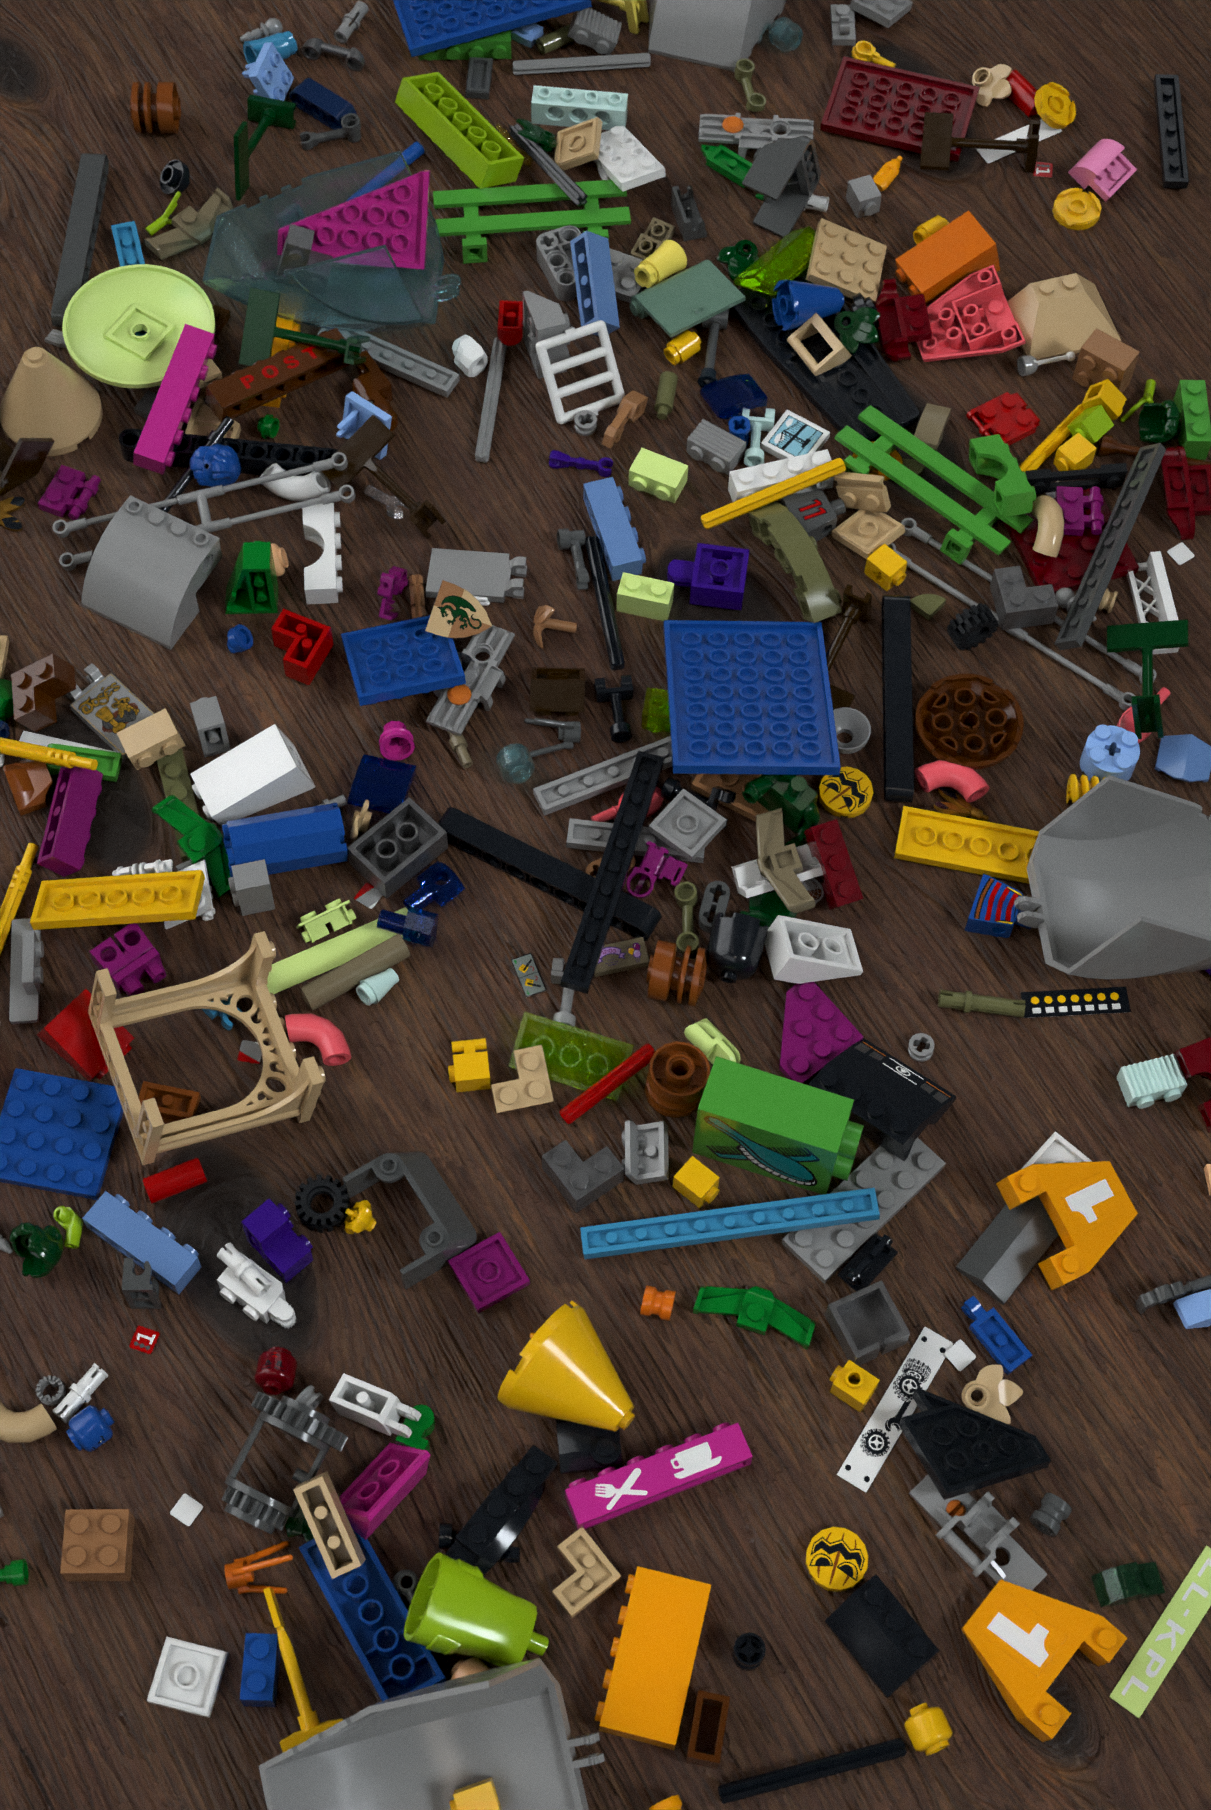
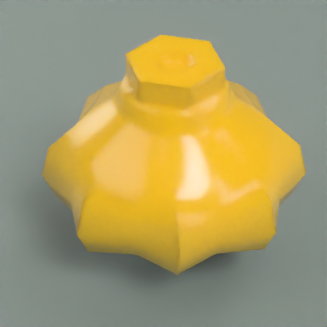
M368 1200L357 1201L351 1209L347 1208L345 1211L347 1214L344 1221L345 1231L348 1234L360 1233L364 1230L370 1232L377 1223L376 1219L372 1216V1208Z

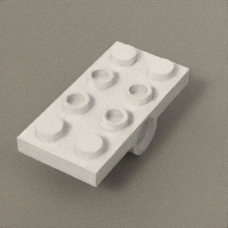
M624 125L613 127L611 130L601 133L599 158L593 160L597 164L601 180H612L623 192L666 176L665 167Z

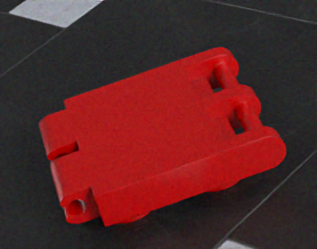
M1008 392L970 410L966 414L968 420H973L978 426L979 433L982 436H990L991 432L993 435L999 434L1008 446L1034 434L1036 427L1040 425L1039 422L1041 421L1031 408H1026V402L1018 393L1011 395ZM977 417H979V418L983 421V423L985 424L984 426H983V424L978 420Z

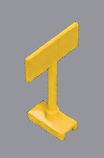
M268 1587L263 1589L274 1627L277 1628L280 1652L300 1714L297 1719L301 1730L294 1732L279 1742L283 1753L342 1721L343 1718L320 1723L316 1710L312 1711L292 1643L284 1629L285 1625L274 1589Z

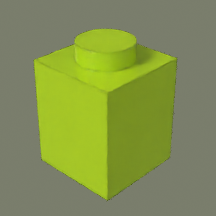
M1097 405L1085 409L1067 427L1072 437L1080 433L1093 444L1108 432L1114 424L1102 405Z

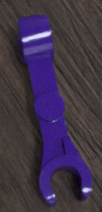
M552 450L549 456V466L554 469L571 466L581 470H597L600 476L609 477L612 470L610 468H603V466L612 467L613 460L607 457L601 458L599 461L586 460L582 457L573 458L560 451Z

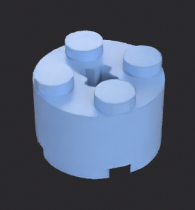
M1097 726L1088 736L1081 754V771H1084L1089 781L1092 776H1097L1099 782H1101L1103 777L1108 775L1128 781L1140 756L1137 735L1118 726Z

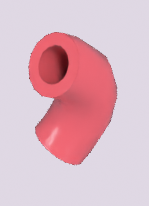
M938 760L915 769L917 782L926 793L937 788L950 787L957 790L967 803H972L983 797L990 789L987 782L974 769Z
M312 1013L285 1015L289 1042H309L319 1048L323 1063L327 1066H337L351 1060L350 1048L344 1034L330 1020Z

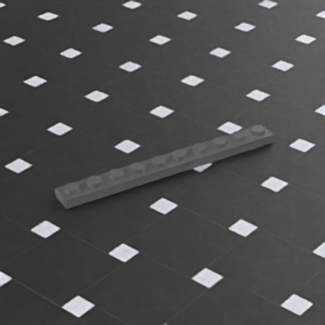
M1161 443L1140 447L1055 641V645L1060 650L1081 647L1148 490L1166 451Z

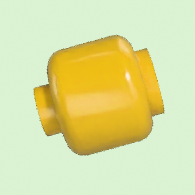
M923 1703L909 1710L911 1717L906 1720L904 1727L916 1751L925 1752L926 1756H929L950 1745L948 1740L953 1732L940 1707L934 1706L929 1708L927 1703Z

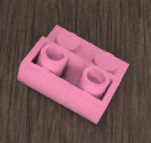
M1102 139L1068 173L1083 189L1089 185L1106 202L1137 169L1121 153L1125 149L1123 145L1111 139Z

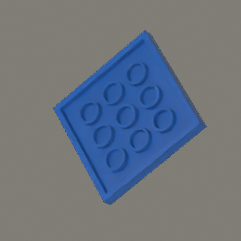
M430 615L342 633V643L359 705H371L377 702L400 699L406 696L466 684L465 674L453 638L438 636L425 631Z
M15 1068L0 1115V1182L98 1200L123 1116V1109L115 1087Z

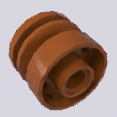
M133 82L130 96V114L136 133H144L145 125L147 132L153 133L155 122H158L161 133H178L179 120L181 119V101L175 82H158L156 93H153L150 82H145L144 92L141 82Z
M658 940L655 953L650 956L646 982L649 983L647 998L667 1001L670 991L676 990L677 1004H682L684 992L690 993L688 1006L696 1007L697 1000L703 992L706 977V949L699 947L696 960L690 959L692 946L687 945L683 957H678L676 943Z
M678 1041L664 1044L655 1051L650 1060L644 1091L648 1103L655 1111L667 1117L679 1118L688 1116L698 1109L710 1075V1065L704 1053L690 1043Z

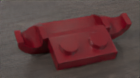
M896 279L883 280L881 293L875 304L880 313V317L877 320V328L882 353L885 352L887 357L895 362L911 360V353L908 350V342L932 339L924 294L899 297L896 289Z
M1183 446L1168 447L1160 464L1167 506L1166 513L1179 530L1180 540L1193 539L1195 535V516L1211 515V464L1188 466Z

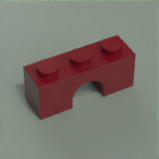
M835 819L805 830L804 834L812 858L816 857L823 871L824 882L821 885L829 909L832 910L862 900L863 896L838 820Z
M1211 1037L1174 1052L1185 1079L1201 1075L1208 1078L1211 1082ZM1210 1098L1207 1102L1197 1106L1208 1133L1211 1132Z

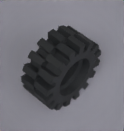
M980 603L977 606L972 605L969 610L967 608L964 609L962 614L958 613L955 616L956 619H952L950 624L947 625L948 630L946 631L956 647L964 651L965 649L970 650L972 646L974 648L978 647L980 642L982 644L986 642L985 639L993 636L992 633L997 631L996 627L999 624L986 604L982 605Z
M316 1175L317 1180H312V1177L307 1179L306 1185L302 1182L299 1186L300 1192L296 1191L295 1208L301 1223L304 1226L307 1225L309 1230L313 1231L316 1228L318 1233H323V1229L327 1228L328 1232L333 1231V1226L336 1225L339 1228L342 1225L341 1220H345L347 1217L345 1211L347 1208L350 1209L348 1194L345 1186H341V1182L337 1178L333 1181L330 1175H327L326 1179H322V1175ZM327 1194L332 1197L334 1204L331 1210L326 1213H317L311 1208V1202L317 1195Z

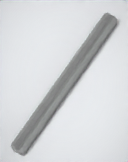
M650 53L515 60L512 63L514 75L650 67L651 57Z
M498 337L493 340L475 451V460L478 463H487L489 461L507 348V345L502 344Z

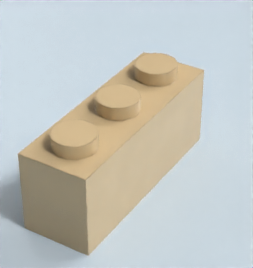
M326 1471L298 1484L293 1491L331 1578H336L361 1566L366 1560L328 1472Z

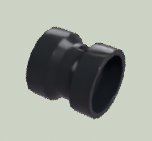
M749 1632L739 1636L735 1641L732 1651L735 1665L745 1671H752L758 1668L765 1656V1643L755 1633Z

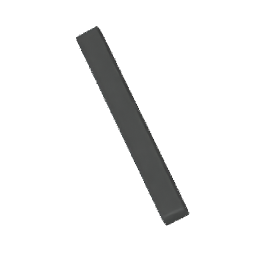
M81 154L51 310V321L54 327H62L68 303L89 279L108 177L109 161L107 154Z

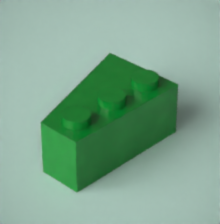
M243 542L226 587L225 614L278 613V582L271 542Z

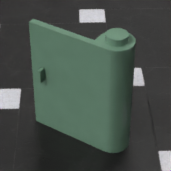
M706 259L633 295L629 307L632 314L640 319L650 315L670 337H673L745 301V296L711 261Z

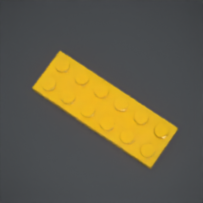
M903 806L894 858L979 875L986 874L990 877L1029 884L1026 868L1039 831Z
M202 870L41 881L30 924L33 930L193 920L196 919L205 876Z

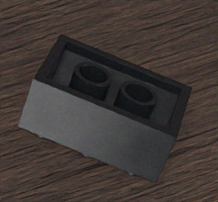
M876 1574L849 1596L824 1621L886 1698L891 1696L932 1661L940 1651Z

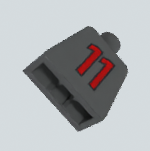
M821 490L789 495L781 500V505L789 509L803 526L809 537L813 536L816 542L832 534V530L836 528L837 516L846 512L845 504L841 498L829 502Z

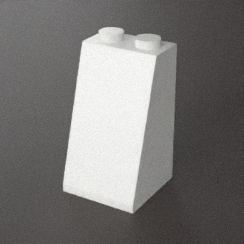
M276 724L191 773L195 783L192 785V789L199 799H203L205 806L202 809L210 821L215 820L221 827L222 824H227L226 821L242 819L316 787L295 745Z

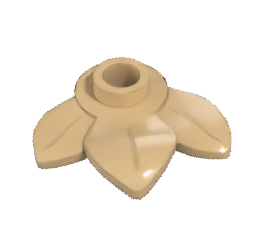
M998 64L991 69L981 67L974 72L972 84L973 86L980 87L976 100L980 106L988 107L993 98L1000 100L1011 94V85L1006 78L1011 74L1012 68L1005 64Z
M367 799L361 811L355 810L350 833V839H353L352 843L357 840L359 832H367L372 812L367 811L369 807V800Z
M987 1365L979 1371L976 1380L970 1381L964 1386L962 1401L967 1408L979 1411L981 1414L1009 1425L1011 1419L1006 1406H1010L1017 1401L1023 1394V1390L1013 1381L1002 1379V1365ZM974 1390H980L983 1394L982 1398L978 1401L971 1398Z

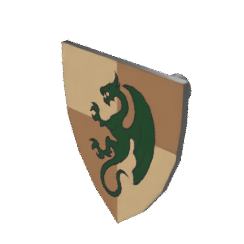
M442 580L425 631L448 638H465L479 634L492 627L487 612L472 594L455 584Z

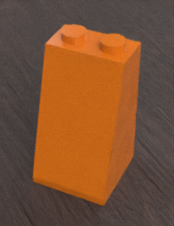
M969 210L895 259L897 266L895 274L901 283H907L911 295L924 294L926 305L936 301L974 272L994 265L996 272L1000 271L996 243Z

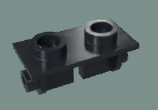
M875 1233L837 1276L856 1292L868 1287L898 1254V1251L891 1246L893 1243L892 1239L885 1234L880 1237Z

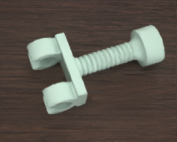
M740 406V416L748 418L751 426L750 448L745 450L744 464L747 467L764 464L765 454L760 449L761 431L770 432L774 427L775 409L766 408L765 417L749 416L750 407Z

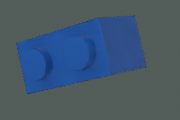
M246 1633L240 1690V1701L243 1706L276 1707L281 1655L277 1634Z

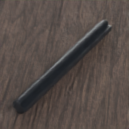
M520 124L511 125L509 127L511 130L510 136L577 206L585 205L587 203V194L538 143L517 134L518 131L523 130Z
M596 535L586 537L585 546L610 667L614 671L622 670L625 667V661L599 537Z
M896 1738L721 1784L718 1786V1794L721 1803L725 1804L904 1757L907 1754L904 1740Z

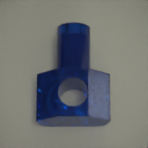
M437 861L417 877L421 887L405 898L403 904L412 915L416 916L434 900L441 907L446 906L461 894L465 887L458 876L446 864ZM438 881H446V882H447V883H445V884H443V885H437V884H435V883L438 882Z
M414 907L409 908L407 916L382 909L378 917L377 928L403 935V940L432 948L437 935L438 914Z

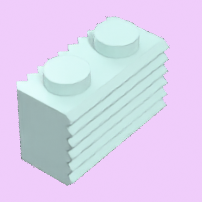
M1175 1054L1123 1066L1116 1076L1127 1107L1137 1105L1139 1109L1147 1108L1153 1105L1154 1101L1165 1099L1166 1102L1177 1100L1182 1096L1181 1094H1183L1187 1087Z

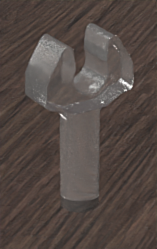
M371 485L366 487L364 491L366 495L387 506V516L395 519L403 518V511L396 506L407 507L396 496H390Z

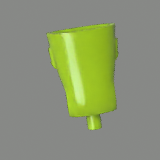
M441 1552L435 1554L424 1569L414 1592L404 1626V1638L406 1641L426 1646L427 1650L442 1653L443 1655L456 1653L474 1656L499 1667L521 1662L526 1650L542 1656L549 1643L548 1637L533 1631L537 1617V1606L483 1577V1573L477 1566H472L461 1559L455 1560Z

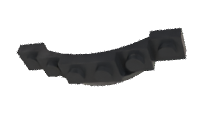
M533 1444L516 1467L513 1466L497 1488L494 1487L455 1537L456 1541L445 1555L455 1560L461 1559L472 1566H477L484 1576L506 1553L527 1524L543 1494L545 1482L557 1468L558 1463Z

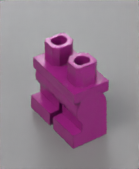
M137 923L129 924L115 933L116 943L109 937L89 951L93 963L99 970L108 968L116 989L120 993L124 991L128 996L143 993L145 989L139 980L148 975L153 983H158L166 977L159 952L153 947Z

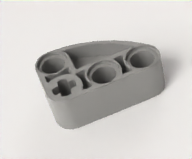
M571 225L542 233L536 240L537 262L556 297L562 301H571L577 296L570 241L581 235V232L577 227Z

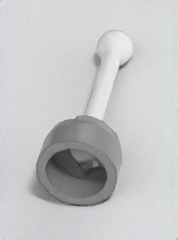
M1069 351L1066 355L1037 361L1031 355H1024L1018 357L1017 369L1021 376H1027L1035 373L1039 365L1063 360L1073 361L1076 356L1074 352Z

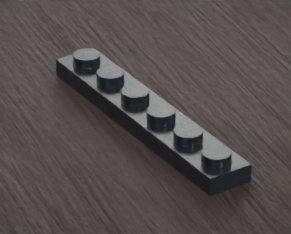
M1155 74L1153 82L1163 188L1187 189L1189 177L1179 75Z

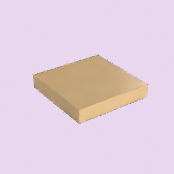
M596 117L557 132L554 161L564 171L599 158L602 121L600 118Z
M858 510L832 530V538L867 559L884 543L888 546L905 533V526L883 512Z

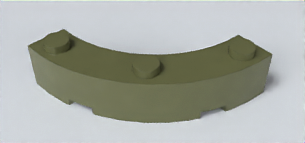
M774 501L748 512L753 535L767 546L772 544L775 547V557L784 572L792 574L797 588L793 590L804 620L816 623L841 613V595L837 589H834L828 571L817 551L816 540L813 536L809 537L803 526L789 509Z

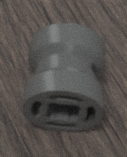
M1046 1493L1040 1501V1509L1033 1512L1029 1521L1042 1533L1050 1537H1056L1061 1529L1060 1523L1069 1517L1072 1508L1055 1494Z

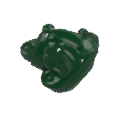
M1168 399L1162 403H1144L1138 421L1140 441L1147 444H1157L1179 437L1181 421H1179V408L1175 402Z
M29 1222L21 1223L12 1229L9 1238L16 1255L25 1258L22 1265V1275L25 1277L28 1275L33 1278L46 1276L59 1263L64 1249L62 1235L59 1229L52 1225H47L43 1229Z

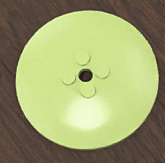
M135 264L108 270L85 283L68 303L63 317L62 329L69 355L85 373L94 379L112 386L150 388L161 385L184 325L188 324L215 334V316L208 296L191 278L167 267ZM141 331H146V332H147V333H146L145 335H143V336H136V335H135L136 332H141Z

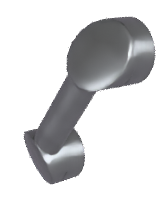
M319 38L307 40L301 50L302 54L310 60H317L321 52L346 58L345 63L347 67L356 72L361 71L365 65V59L358 49L354 47L348 49L328 44Z

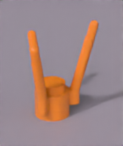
M284 1541L277 1545L275 1544L249 1556L234 1559L233 1563L225 1564V1578L228 1589L237 1588L238 1594L248 1592L264 1593L263 1589L270 1587L274 1589L275 1593L286 1594L288 1590L285 1587L249 1585V1582L254 1581L255 1570L291 1561L293 1556L289 1554L251 1563L288 1547L289 1542Z

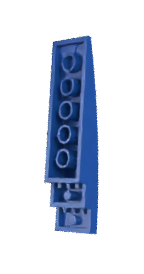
M354 1531L366 1560L361 1566L333 1579L330 1576L315 1539L299 1547L381 1702L418 1689L446 1682V1678L431 1651L427 1650L426 1646L405 1640L404 1626L408 1610L368 1539L365 1540Z

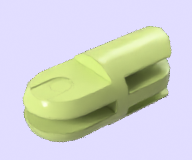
M707 1018L685 1028L684 1034L695 1047L699 1048L712 1064L716 1056L740 1063L741 1057L737 1048Z

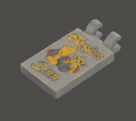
M91 663L83 669L88 674L86 679L91 684L83 691L76 684V689L67 693L66 696L73 701L70 705L72 712L115 752L121 753L125 761L128 759V756L117 732L155 713L112 673L104 677L99 669Z

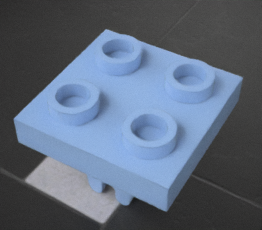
M272 42L264 43L256 62L245 65L247 71H243L242 75L244 78L251 80L256 88L253 91L256 96L284 101L294 77Z
M352 391L346 395L343 420L337 425V428L340 430L336 433V436L349 439L372 415L377 417L390 430L392 416ZM388 444L375 456L376 458L381 460L386 456Z

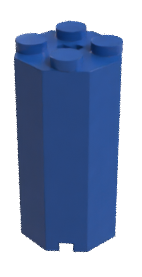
M337 803L226 821L227 824H222L225 852L228 856L230 877H233L231 866L264 859L268 875L348 861L347 844L344 843V825Z

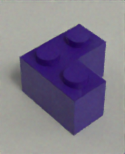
M269 1198L241 1222L247 1241L282 1280L287 1283L313 1261L311 1253L313 1246L303 1234L297 1236L292 1230L294 1226L289 1220L291 1215L281 1203L275 1205Z

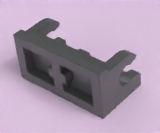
M689 185L687 193L684 195H680L678 186L672 187L671 208L683 241L707 237L705 222L701 218L693 198L692 187Z
M124 1258L122 1292L130 1308L161 1309L159 1284L155 1278L151 1281L152 1268L150 1263L145 1261L144 1273L137 1275L134 1270L133 1258Z

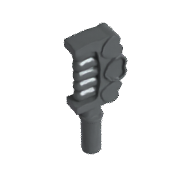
M1211 1274L1193 1281H1187L1186 1285L1179 1281L1170 1285L1159 1286L1153 1289V1291L1140 1295L1135 1305L1139 1313L1142 1314L1146 1309L1155 1305L1166 1303L1172 1299L1178 1300L1187 1293L1192 1295L1195 1292L1210 1288Z

